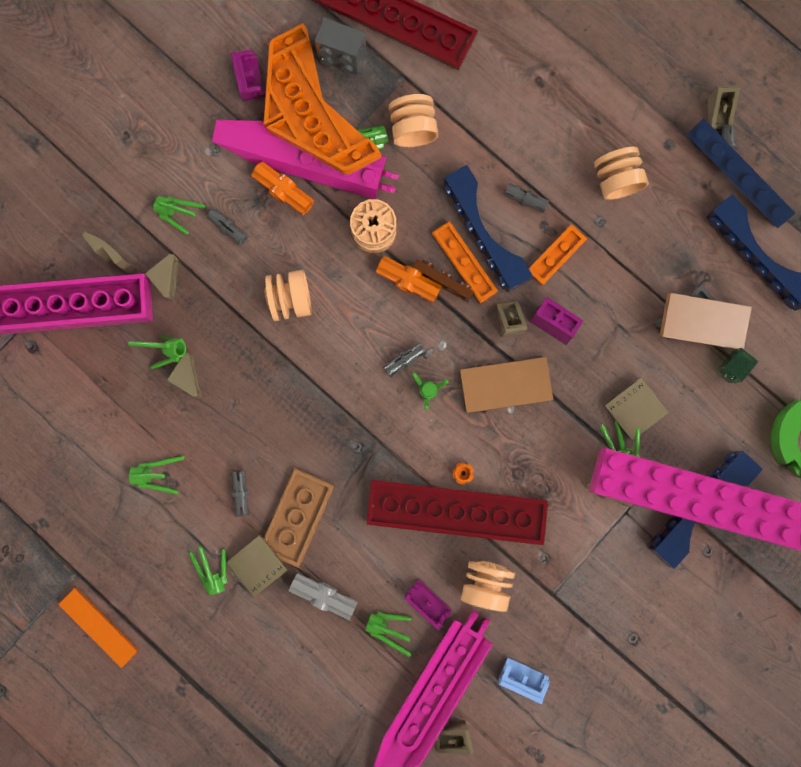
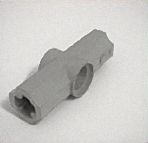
M300 573L296 574L289 589L293 594L310 601L309 603L323 611L329 610L347 620H350L358 603L350 597L337 592V589L323 582L318 583Z

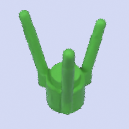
M383 125L357 130L365 138L368 137L375 143L379 150L384 148L383 143L388 142V136Z
M158 196L154 202V212L159 213V218L166 220L186 235L189 232L168 216H172L175 211L193 217L196 216V213L178 207L176 204L202 209L206 208L204 204L174 199L169 196L167 198Z
M160 334L159 338L166 340L165 343L129 341L128 345L162 348V352L170 358L150 366L151 369H155L180 361L179 357H183L186 352V345L183 339Z
M413 373L412 376L420 387V395L424 399V409L428 410L429 400L436 396L437 390L448 384V380L446 379L436 385L430 381L423 383L418 375Z
M616 421L615 426L621 449L618 452L640 458V428H636L634 452H632V449L625 448L620 424ZM603 424L600 425L609 448L616 451Z
M179 456L151 463H140L139 467H131L129 472L130 484L138 485L139 488H149L178 494V490L147 483L151 479L165 478L164 474H153L148 468L181 461L185 457Z
M202 546L198 550L206 577L194 553L189 552V556L202 581L203 588L207 591V595L225 591L224 584L228 583L226 577V550L224 548L221 550V577H219V573L211 574Z
M379 611L377 615L371 614L366 631L370 632L371 636L382 640L410 657L411 653L382 634L387 633L409 642L411 640L410 637L386 628L388 621L384 619L411 621L412 618L410 616L385 614Z

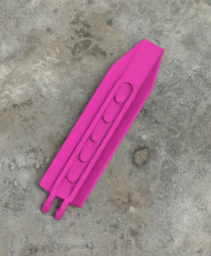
M216 120L212 142L257 165L263 161L276 171L372 199H376L378 189L392 193L395 192L396 188L380 183L382 175L393 180L399 178V174L383 170L387 157L382 156L377 161L351 174H343L267 132L264 121Z
M473 610L465 624L454 619L383 737L374 767H419L423 763L493 646V643L482 636L490 623L489 618L485 617L482 620L477 632L471 629V626L478 617V611Z

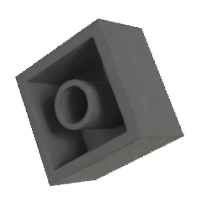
M324 18L315 40L318 60L325 66H335L344 73L358 75L367 53L365 32Z

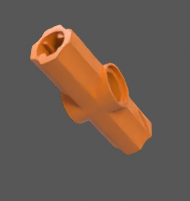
M263 161L254 168L251 175L252 178L267 188L269 193L278 201L287 203L301 215L306 214L311 209L314 200L297 188V185L284 174L280 175Z
M386 256L382 258L376 270V274L395 283L399 289L410 294L414 293L431 303H434L442 288L438 283L422 276V273L408 265L403 266Z

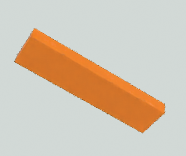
M450 221L432 232L431 235L463 281L472 287L473 295L479 304L498 293L497 288Z
M77 587L58 604L121 668L139 651Z

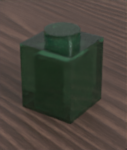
M738 348L732 351L718 368V371L722 373L721 376L725 381L736 384L742 382L758 361L743 348Z

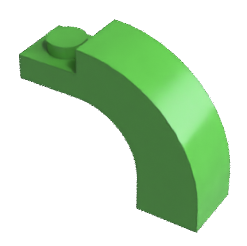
M801 398L794 400L780 411L773 423L770 436L771 449L778 464H789L790 472L798 478H801V452L798 446V436L801 431Z

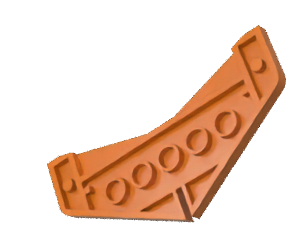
M302 23L273 38L269 44L264 126L267 132L343 174H351L382 158L376 144L369 138H365L322 98L311 41L305 25Z

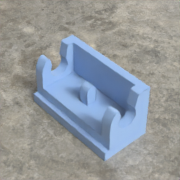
M508 657L497 679L499 685L540 704L543 702L550 683L548 675Z

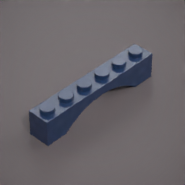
M704 118L687 134L777 228L795 214L785 201Z
M468 165L447 175L444 178L443 190L447 197L451 196L455 202L453 206L459 216L462 215L465 219L464 225L468 233H473L475 236V244L478 250L485 253L489 269L491 271L495 270L498 276L497 282L501 289H506L507 293L530 281L533 275L523 258L502 248L484 228L477 208L476 193L478 182Z
M731 194L706 216L709 219L710 225L724 235L725 241L739 251L740 257L754 267L755 273L769 283L770 289L784 299L787 307L794 311L801 309V273L779 265L764 253L751 232L747 209Z
M732 451L724 458L723 461L725 463L720 468L714 469L709 477L740 486H749L763 468L744 451ZM672 517L666 523L665 527L667 528L662 534L658 533L651 540L652 545L648 549L668 567L675 569L690 552V539L696 522Z

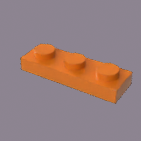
M571 224L529 268L533 275L532 278L543 286L587 238Z

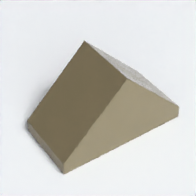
M717 86L707 98L709 124L714 129H721L725 125H730L729 129H731L740 86Z
M169 254L145 274L166 299L174 302L179 259L174 254Z
M513 301L497 304L501 336L507 337L524 334L527 330V324L519 302Z
M185 353L167 381L195 398H202L194 356L190 353Z
M466 721L444 726L435 741L437 753H474Z

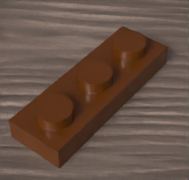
M417 259L413 268L420 271L422 276L442 286V289L467 303L470 301L474 293L470 285L462 281L460 283L452 279V275L443 270L441 272L433 268L434 265L426 260L421 262Z

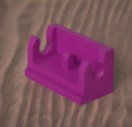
M253 50L231 52L242 100L248 101L266 97L257 55H253Z
M548 297L545 298L530 320L532 324L565 345L574 337L584 321Z
M420 579L404 595V599L437 630L442 626L443 621L451 615L452 609Z

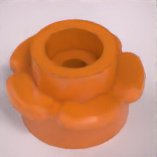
M464 462L458 463L452 471V476L459 484L469 483L474 477L473 467L470 464L466 465Z

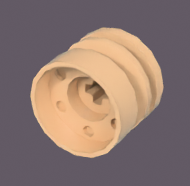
M425 94L406 95L393 100L389 104L390 120L394 124L392 126V133L395 145L400 147H416L429 144L438 138L437 122L433 118L435 116L434 102L431 96Z
M626 147L612 151L594 162V167L598 170L597 177L606 179L600 184L605 200L618 199L634 194L649 185L645 170L635 169L642 164V159L638 157L640 153L637 147Z
M376 199L361 202L354 208L350 217V227L355 244L361 250L368 253H380L387 250L396 238V216L393 209L387 203ZM375 221H377V226L373 225L372 227H370L369 222L374 223Z
M304 270L289 272L287 283L284 282L281 274L276 276L277 284H275L272 275L266 276L265 297L268 309L275 322L281 320V310L285 320L289 319L290 309H294L297 318L312 315L310 294Z
M469 561L468 568L476 570L477 573L466 572V577L474 580L475 583L474 585L466 584L463 586L461 601L490 610L507 611L510 596L502 592L501 588H511L513 586L511 582L503 579L504 577L514 578L515 572L492 562Z

